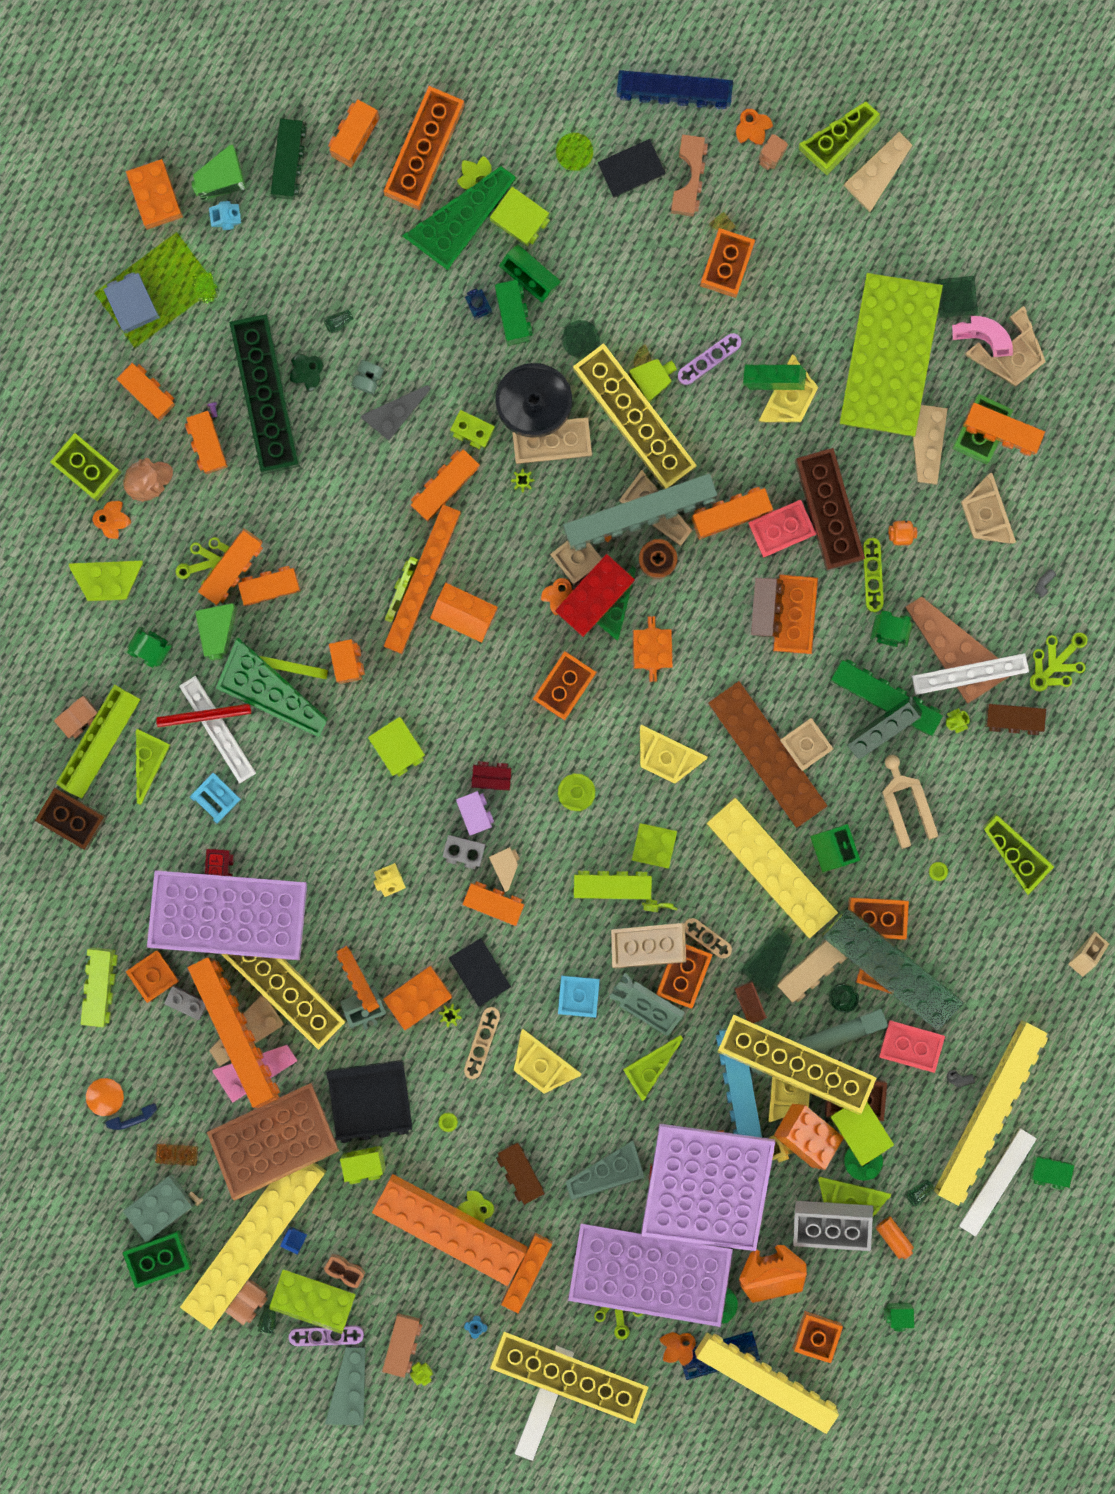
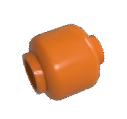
M908 520L894 521L892 526H889V541H892L897 546L911 545L913 539L917 538V527H913L912 522Z

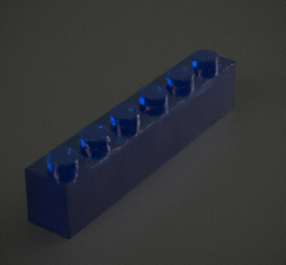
M619 70L616 97H620V100L631 101L632 98H635L644 103L658 100L660 104L677 102V105L688 106L689 103H693L701 108L715 105L717 109H727V107L731 106L733 80Z

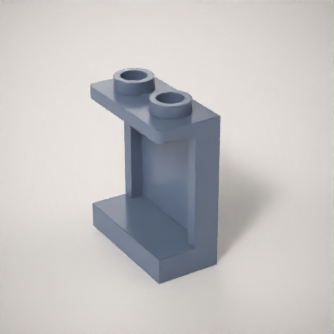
M130 273L124 276V280L120 282L112 281L106 285L107 288L103 289L124 333H128L160 318L139 273Z

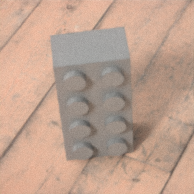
M796 1201L793 1246L871 1251L873 1206Z

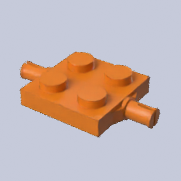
M651 616L647 617L648 628L633 630L634 669L649 670V682H657V670L673 668L672 630L656 628V616H652V622Z

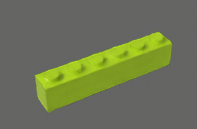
M114 684L57 780L56 784L81 799L83 798L141 699Z

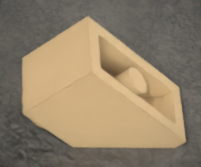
M510 847L489 857L505 892L511 886L518 866L517 861L520 860L516 850H511Z
M1094 931L1074 954L1068 965L1083 977L1097 965L1109 943Z

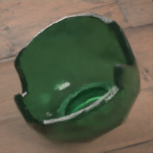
M838 983L829 991L828 1000L836 1011L849 1013L858 1006L859 994L856 993L853 986L846 983Z

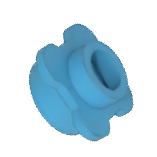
M477 1315L473 1317V1320L466 1322L464 1325L465 1330L469 1331L473 1339H477L482 1332L487 1331V1325L483 1324L480 1316Z

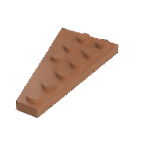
M923 597L918 598L905 607L944 669L999 659ZM1008 677L958 686L957 689L968 704Z

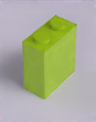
M514 187L510 188L490 216L491 222L526 247L536 242L539 237L537 233L541 228L545 229L550 219H548L549 212Z
M398 717L368 737L392 776L396 774L398 777L408 772L407 767L412 764L414 767L424 761L423 757L426 756L401 717Z

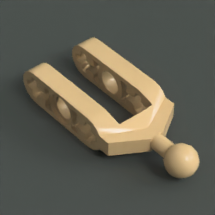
M896 755L887 756L885 765L891 770L893 779L882 791L890 819L891 821L893 820V827L901 849L910 847L911 843L893 792L908 787L911 788L928 840L937 838L938 833L920 781L901 776L898 768L900 765L899 758Z

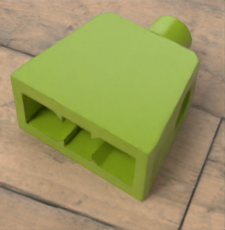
M655 359L629 370V374L640 392L650 403L672 383L668 375L675 372L677 368L672 360L662 366L660 361Z

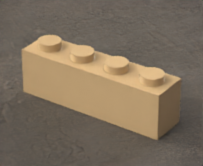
M832 934L776 985L792 1003L795 1000L799 1002L806 996L804 992L809 988L814 989L820 983L819 979L823 975L827 977L833 972V966L837 962L841 964L849 957L847 953L850 951L835 934Z

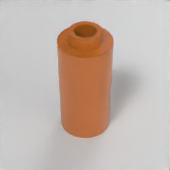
M891 1216L875 1227L898 1259L903 1258L905 1260L913 1254V1245Z

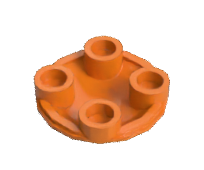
M100 1078L94 1081L86 1092V1103L89 1109L100 1116H110L116 1113L122 1107L124 1101L121 1085L109 1078Z

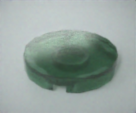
M577 320L565 328L562 334V344L564 350L570 356L576 359H584L598 348L600 335L592 323L585 320Z

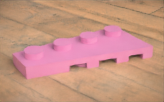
M288 1045L264 1052V1058H262L264 1065H268L272 1075L270 1078L298 1061ZM232 1063L212 1070L232 1103L246 1094Z

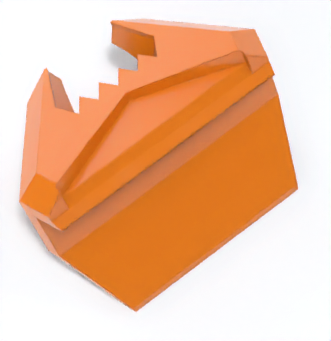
M776 1245L777 1253L765 1257H759L760 1251L757 1249L749 1254L740 1275L739 1283L752 1303L803 1291L807 1274L806 1263L785 1245Z

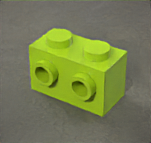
M460 410L450 432L453 433L452 437L459 441H463V439L470 441V446L480 450L481 447L486 448L495 430V426Z

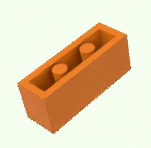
M131 363L117 380L160 421L175 406L172 402L175 398L167 390L163 393L159 389L161 385L153 377L149 379L145 375L147 371L140 364L135 366Z
M205 411L187 417L188 423L185 424L188 435L192 434L194 441L191 442L194 453L198 452L200 459L197 460L200 471L204 470L205 474L227 468L228 466L210 412Z
M285 566L279 568V572L273 574L271 571L260 573L258 578L253 579L252 576L242 578V582L238 583L243 605L249 606L300 592L295 569Z
M478 881L475 884H470L462 905L514 926L517 925L525 905L521 903L522 899L513 895L511 898L503 896L505 892L495 888L493 891L486 889L487 885Z

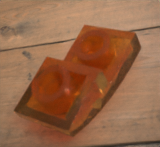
M157 1144L155 1163L196 1166L198 1146Z

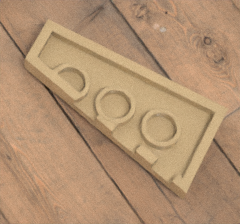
M898 132L844 184L849 192L869 212H871L901 165L912 144Z
M921 405L916 436L913 437L917 482L937 485L948 408Z
M641 470L619 502L623 504L658 492L659 490ZM679 514L666 520V517L660 518L659 523L652 525L680 547L692 532L691 528Z
M263 995L244 1013L248 1022L245 1025L249 1031L253 1032L256 1039L254 1044L285 1025L273 1005ZM219 1039L209 1051L218 1065L221 1066L229 1061L230 1058L221 1039Z

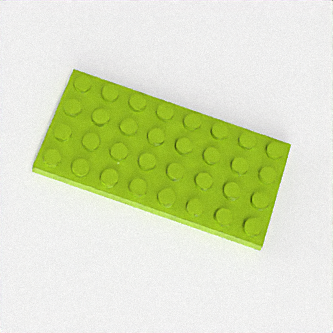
M871 273L866 274L840 418L841 425L912 437L916 436L943 285Z

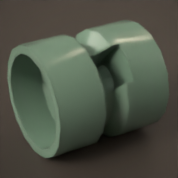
M361 360L357 369L359 374L355 375L351 386L374 395L378 386L376 381L381 379L384 369ZM368 373L372 375L371 379L365 377V374Z

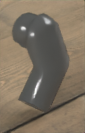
M950 1070L946 1076L947 1080L958 1088L975 1083L973 1074L961 1076L957 1071Z

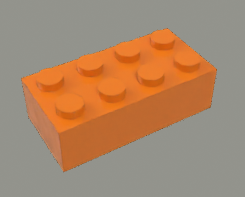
M760 487L749 490L745 496H742L740 493L732 496L729 502L724 503L721 500L714 503L710 509L706 510L703 507L695 510L691 520L699 540L771 513L773 508L766 489L760 490Z

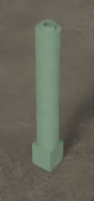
M879 1009L795 1042L821 1053L887 1028L888 1024L882 1009ZM750 1067L753 1074L757 1073L758 1076L765 1074L757 1069Z

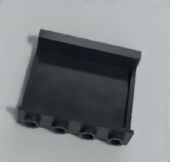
M403 1060L326 1071L336 1133L335 1140H340V1143L352 1142V1138L358 1137L359 1140L371 1139L372 1135H378L379 1138L389 1137L390 1133L397 1132L398 1135L409 1134V1130L413 1129Z

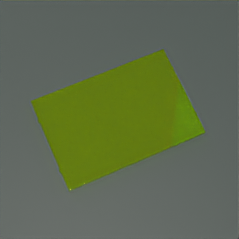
M177 232L108 282H120L124 280V276L130 273H139L154 308L160 317L128 333H124L134 348L138 347L217 288L210 274L206 272L188 248L187 243L182 240ZM105 284L94 294L121 329L103 290L107 288V284Z

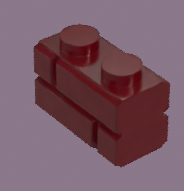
M478 761L477 765H473L471 788L510 791L512 768H508L506 763H497L496 766H489V762Z

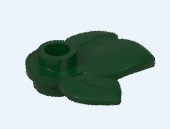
M304 354L294 356L291 362L295 368L290 373V381L292 383L304 382L308 392L314 390L320 383V373L324 367L323 361L317 356L308 357ZM312 362H314V363L316 364V368H315V369H312V368H311V363H312Z

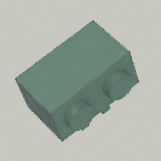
M376 987L372 988L371 991L380 1007L372 1012H368L367 1009L364 1010L361 1005L363 1002L358 999L357 995L340 1001L350 1028L363 1024L364 1030L368 1029L367 1021H373L376 1026L378 1025L376 1018L386 1014Z

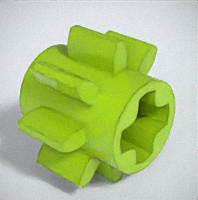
M522 468L521 473L514 472L516 479L511 480L512 483H516L514 490L521 488L522 493H524L525 488L532 489L529 484L535 482V480L529 478L532 474L531 471L526 474ZM519 477H527V484L522 483L519 485Z
M957 708L947 713L949 717L946 718V725L949 730H955L957 734L968 729L967 724H969L970 718L965 711L960 712V709Z
M453 1003L451 1008L443 1005L445 1011L438 1013L443 1015L440 1022H447V1027H449L450 1023L457 1026L456 1019H462L461 1016H458V1012L461 1009L455 1010ZM450 1010L453 1011V1015H456V1017L447 1020L448 1017L445 1016V1013H449Z
M417 1362L412 1366L411 1369L413 1371L410 1373V1376L417 1386L421 1383L423 1386H426L431 1382L432 1379L430 1377L434 1374L426 1362L422 1365L420 1362Z

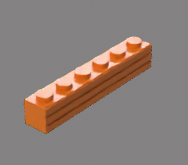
M345 946L338 950L337 959L340 963H343L342 968L348 973L346 976L349 981H352L354 991L357 990L358 994L356 995L359 1000H362L363 1003L361 1005L364 1010L367 1009L368 1012H372L380 1007L350 949Z

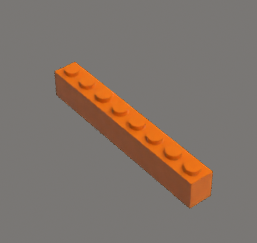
M444 504L442 505L385 641V648L403 654L460 518V511Z

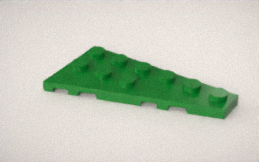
M502 166L498 167L473 187L467 189L463 194L447 203L429 218L416 225L412 230L406 232L402 237L449 271L517 178Z
M240 638L235 640L216 689L320 737L328 718Z

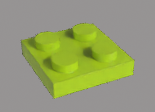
M639 823L632 861L669 869L677 831Z

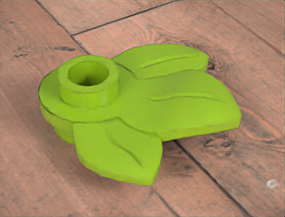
M483 156L477 164L463 160L462 173L464 176L457 180L458 184L467 190L477 184L479 180L489 175L492 168L488 159Z
M646 899V903L642 902L643 910L658 912L659 908L677 911L673 903L657 904V900Z
M473 1190L467 1191L468 1201L461 1203L457 1207V1209L483 1223L485 1219L490 1218L494 1213L492 1202L484 1199L480 1192ZM482 1206L487 1208L486 1213L481 1210Z

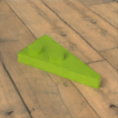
M410 556L409 561L406 560L402 569L404 571L403 576L398 578L394 588L397 591L385 618L390 623L393 622L419 562L416 558Z
M136 729L137 804L142 805L171 745Z
M681 1034L623 1068L642 1101L645 1100L647 1094L667 1066L670 1058L683 1040Z

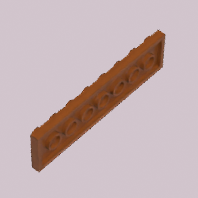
M740 681L708 702L711 709L796 828L827 807L823 798L806 774L801 771Z

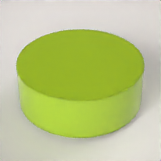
M935 862L930 865L928 873L931 879L942 881L948 875V868L942 862Z
M446 1112L440 1116L438 1124L441 1130L451 1132L457 1127L458 1120L453 1113Z

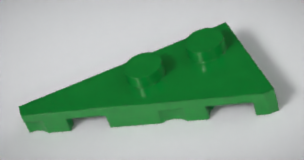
M632 566L627 572L633 578L635 577L636 568L634 566ZM632 585L597 622L616 641L620 637Z

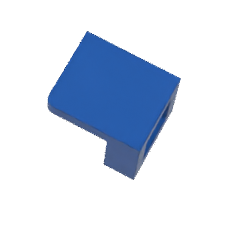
M290 1226L280 1247L298 1255L307 1234Z

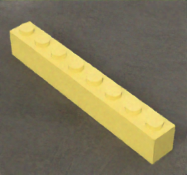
M708 1332L695 1350L697 1359L827 1434L839 1416L834 1403L829 1400L823 1401L817 1393L806 1391L804 1386L796 1381L794 1383L789 1381L785 1374L772 1371L768 1364L764 1362L760 1364L755 1361V1357L751 1354H743L734 1344H726L717 1334L711 1335Z

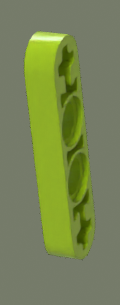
M868 538L863 543V553L865 556L863 560L866 608L870 612L875 613L880 611L884 604L881 545L876 538ZM870 541L877 545V548L873 550V554H878V558L866 557V554H871L870 549L866 547V545L870 544ZM870 560L876 561L878 564L877 570L870 571L867 563ZM872 579L877 580L879 583V587L876 590H871L868 586V582ZM868 592H880V596L876 595V602H880L876 609L869 605V602L873 601V595L868 596Z
M259 656L273 669L327 680L329 670Z

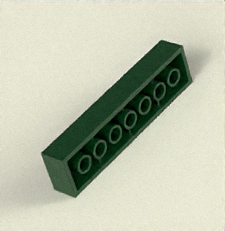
M267 314L230 321L229 324L260 471L262 474H268L300 467L269 317Z

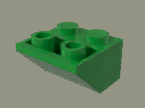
M848 824L810 836L822 872L860 861Z

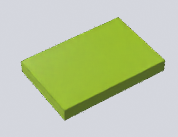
M866 1102L860 1115L842 1108L830 1116L861 1166L894 1146L868 1102Z

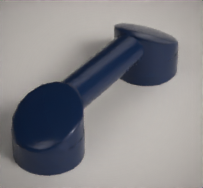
M156 1103L141 1108L143 1114L121 1122L120 1117L105 1122L106 1127L113 1130H123L145 1122L156 1112Z

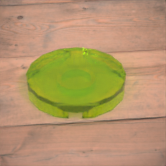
M580 133L564 135L556 146V158L559 164L569 171H580L586 168L593 158L591 141Z

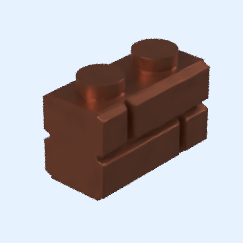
M752 981L734 987L747 1021L755 1023L767 1018Z

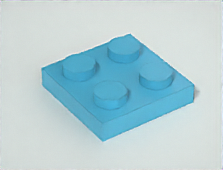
M561 975L558 1014L596 1018L600 979Z

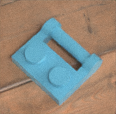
M212 773L190 796L193 801L196 800L214 818L213 821L216 824L241 800L215 773ZM204 791L223 809L220 813L201 796Z

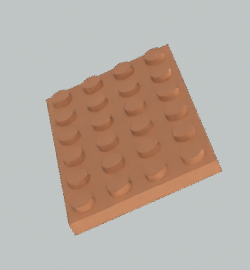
M311 1083L207 1132L231 1198L234 1201L339 1151Z

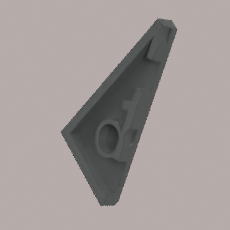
M426 385L361 415L360 418L387 440H390L431 388Z

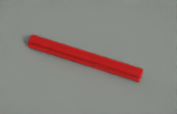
M250 704L161 716L156 718L157 727L247 715L251 714Z

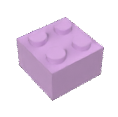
M477 791L456 799L469 835L492 827L491 823L494 820L491 812H486L484 805H487L483 793L479 794Z

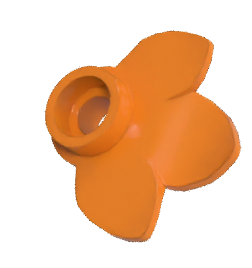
M746 109L740 115L741 123L736 128V136L740 143L745 142L749 138L755 144L762 145L765 140V130L773 127L772 121L767 115L758 114L754 109ZM749 115L753 117L751 122L746 120V117Z
M120 501L106 503L104 508L96 511L92 518L93 524L97 528L102 529L103 534L111 539H118V529L126 528L131 523L130 518L121 512L123 503ZM101 515L105 516V522H100L99 517Z
M558 578L554 581L553 585L546 587L542 591L541 600L550 602V608L554 615H558L555 613V610L573 591L570 581L566 578ZM564 585L566 589L561 591L558 587Z
M672 1332L660 1338V1342L667 1347L663 1355L664 1362L673 1363L679 1360L683 1366L691 1362L693 1358L692 1350L696 1345L693 1335L689 1333L679 1335ZM688 1341L690 1344L684 1346L683 1342Z

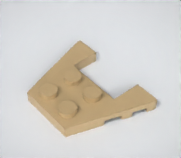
M1024 306L1009 317L1021 332L1012 341L1013 356L991 357L979 342L965 353L967 357L1014 387L1046 362Z

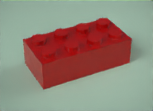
M606 554L559 605L555 613L584 638L635 582V579Z

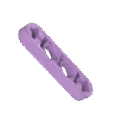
M734 333L724 337L681 368L678 372L679 382L683 385L693 383L736 352L741 346V338ZM729 338L737 339L736 347L732 345L727 348L730 351L729 353H726L725 348L720 345L724 343V346H726L730 342ZM714 349L722 351L723 356L720 359L713 358L712 351ZM697 361H706L707 368L699 370L696 367ZM693 365L698 375L695 376V373H692L689 381L687 379L682 380V372L689 373L692 370L690 366Z
M356 1325L345 1326L341 1339L336 1341L331 1338L332 1331L323 1327H298L291 1330L289 1341L294 1346L358 1344L364 1337V1331ZM344 1330H347V1334L357 1330V1333H360L361 1336H358L357 1340H354L353 1336H347V1340L344 1341ZM305 1331H309V1342H305L306 1338H300L299 1342L292 1338L296 1332H299V1335H306ZM312 1332H321L322 1339L314 1341L311 1337Z

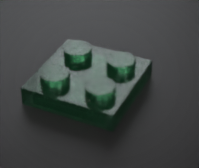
M974 276L936 279V284L943 285L939 304V318L978 314Z

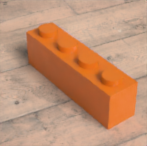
M976 403L970 406L963 424L967 432L977 434L978 432L983 434L984 438L989 441L995 442V440L1003 442L1002 446L1013 449V447L1020 449V453L1026 456L1037 453L1045 434L1043 430Z
M464 449L461 452L457 450L450 458L452 461L447 466L444 464L437 471L439 475L434 480L431 478L424 485L426 489L421 494L418 492L411 499L413 502L411 507L427 522L432 519L441 509L442 505H445L480 467V464Z
M243 528L200 586L198 592L215 605L219 601L223 603L229 595L227 593L228 589L231 586L234 588L239 582V574L242 571L246 572L252 564L249 562L253 556L257 557L262 551V541Z
M537 1233L534 1234L526 1254L501 1301L502 1306L519 1313L552 1246L551 1240Z

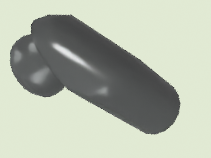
M1049 569L1040 577L1035 587V593H1038L1040 597H1044L1048 593V589L1045 586L1056 576L1052 569Z

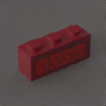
M206 849L205 875L233 877V873H230V866L234 865V854H231V850Z

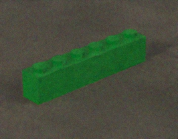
M849 659L840 661L830 679L831 682L885 712H888L908 698L905 690L899 687L896 689L890 687L889 681L881 677L879 680L872 677L874 673L865 668L863 670L856 668L857 664ZM914 696L913 699L922 709L921 718L910 724V726L928 736H932L943 715L939 714V709L931 705L929 708L923 705V700Z

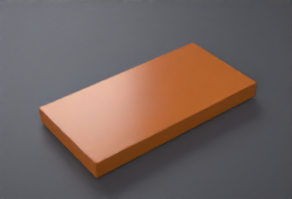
M779 575V579L783 580L785 585V593L782 595L784 608L780 617L782 631L779 633V638L774 637L773 651L812 654L818 578Z

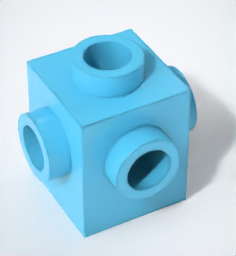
M223 201L209 208L211 227H222L223 230L234 229L235 225L241 223L239 204Z

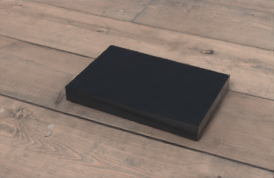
M650 139L597 163L613 198L666 174Z
M482 938L449 957L450 962L478 1007L511 987Z

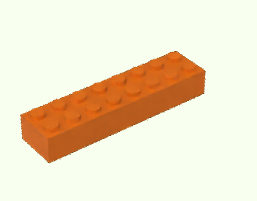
M207 957L187 967L252 1107L261 1108L279 1099V1087L270 1078L272 1075L271 1070L262 1061V1058H264L260 1048L255 1046V1036L245 1025L248 1023L244 1013H240L237 1008L240 1006L236 996H232L230 993L231 985L228 979H224L221 973L223 968L220 962Z
M394 1174L390 1177L372 1211L378 1217L506 1286L509 1285L528 1248L524 1244Z

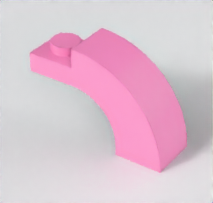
M971 316V323L960 322L952 325L953 340L982 339L992 348L993 357L1013 356L1011 338L1007 331L996 321L986 317Z

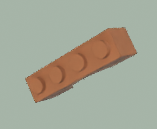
M682 134L679 157L689 165L691 180L684 188L674 191L671 214L693 217L694 211L698 212L700 200H696L697 193H701L702 181H699V176L704 174L705 163L702 162V155L707 154L708 144L704 143V137Z

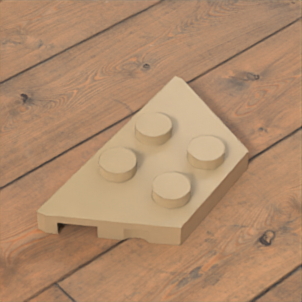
M990 473L961 502L973 539L1014 544L1016 541L993 474Z

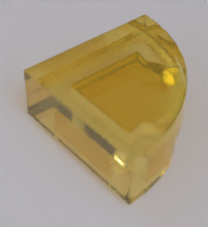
M724 212L709 223V226L715 230L717 229V231L719 228L730 231L736 227Z
M646 344L637 350L633 362L634 368L652 361Z

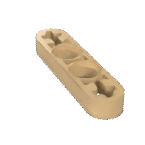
M488 1007L483 1012L464 1068L465 1075L470 1079L478 1078L482 1072L500 1019V1013L495 1007ZM491 1010L495 1011L494 1014L497 1016L496 1019L493 1018L491 1024H494V1028L482 1025L483 1021L487 1023L488 1016H486V1013H490ZM484 1028L489 1029L491 1032V1036L488 1039L480 1037V1031ZM478 1046L482 1047L485 1051L482 1057H476L473 1053L474 1049ZM471 1057L476 1061H482L481 1065L477 1063L476 1070H478V1073L470 1075V1071L467 1070L468 1067H472L474 1062L470 1061Z

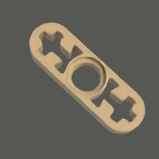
M689 918L684 922L685 932L716 956L727 958L731 955V945L697 919ZM696 922V928L701 930V927L705 928L700 933L699 938L695 937L698 933L694 930L688 931V923ZM705 933L713 935V941L709 944L702 941V936ZM717 938L720 939L719 945H727V954L722 953L720 955V950L716 946L714 950L710 948L715 944Z

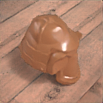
M149 458L139 459L138 462L132 464L126 470L123 479L124 489L133 500L151 501L153 498L159 497L165 489L163 485H167L171 481L173 469L164 462L152 463Z

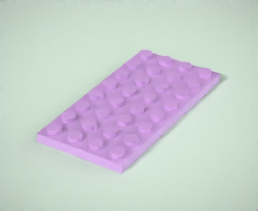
M155 871L147 948L300 960L307 883Z
M581 1224L568 1301L721 1327L733 1249L641 1236L639 1233Z

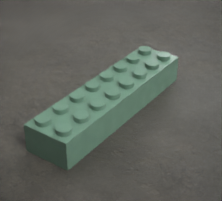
M709 473L563 524V529L570 549L575 548V551L586 548L588 543L593 542L596 545L604 542L608 536H611L613 539L622 536L623 531L630 530V532L639 530L643 524L647 523L648 526L659 523L660 518L666 517V520L674 518L680 511L684 510V513L694 511L696 506L700 504L703 507L711 505L717 497V492Z

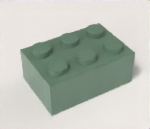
M170 1174L123 1210V1213L145 1242H147L193 1207L194 1203L174 1176Z

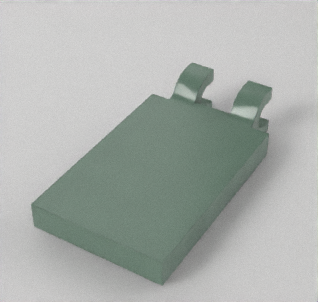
M624 973L620 979L621 981L614 987L615 991L609 997L619 1001V1006L666 1036H669L685 1012L637 982L633 984L631 978Z

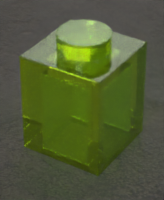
M211 272L192 276L199 302L210 303L214 301V298H218L214 277Z

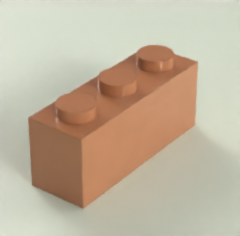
M400 1313L397 1314L382 1372L403 1378L406 1373H410L412 1362L409 1361L410 1355H415L418 1344L414 1343L415 1336H420L422 1325L419 1324V1318Z

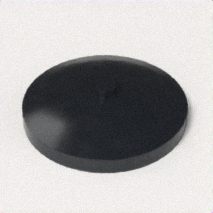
M527 363L517 366L502 378L497 387L495 397L497 413L503 424L520 436L537 438L550 435L562 427L570 415L572 409L571 388L566 378L551 366L541 363Z

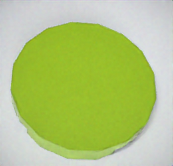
M574 773L568 775L558 786L559 801L565 808L571 811L585 810L595 799L596 790L594 784L589 777L583 774Z

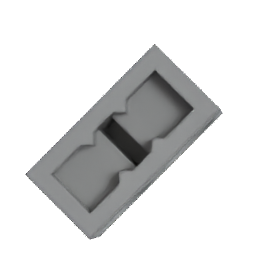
M448 835L443 858H446L445 862L457 865V861L465 863L464 867L475 869L476 866L480 867L486 844ZM451 845L459 846L460 852L458 855L453 856L449 853ZM471 849L476 850L479 855L474 861L470 860L467 856L468 851Z
M175 985L172 986L164 1003L197 1020L202 1019L206 1010L201 997Z

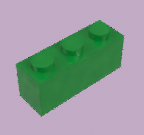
M518 244L506 254L499 264L501 269L514 280H517L519 284H522L541 303L549 298L561 283L555 275Z
M745 365L743 384L749 390H805L806 371L801 365Z

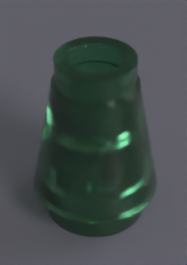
M347 309L346 311L327 316L324 324L330 334L338 333L353 320V316Z
M926 1179L908 1190L905 1197L916 1207L923 1203L934 1189V1186Z
M265 1305L257 1326L259 1327L258 1332L273 1334L274 1329L276 1330V1311L270 1310L269 1305Z

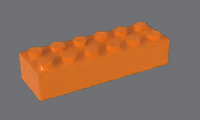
M428 86L383 191L385 196L420 211L464 109V100Z

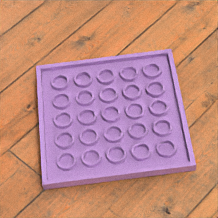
M659 1124L641 1236L756 1251L775 1139Z

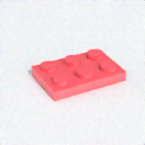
M801 500L748 522L763 558L816 535Z
M889 1020L879 1057L935 1073L945 1036Z

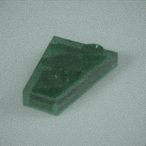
M777 927L740 970L770 995L793 939Z

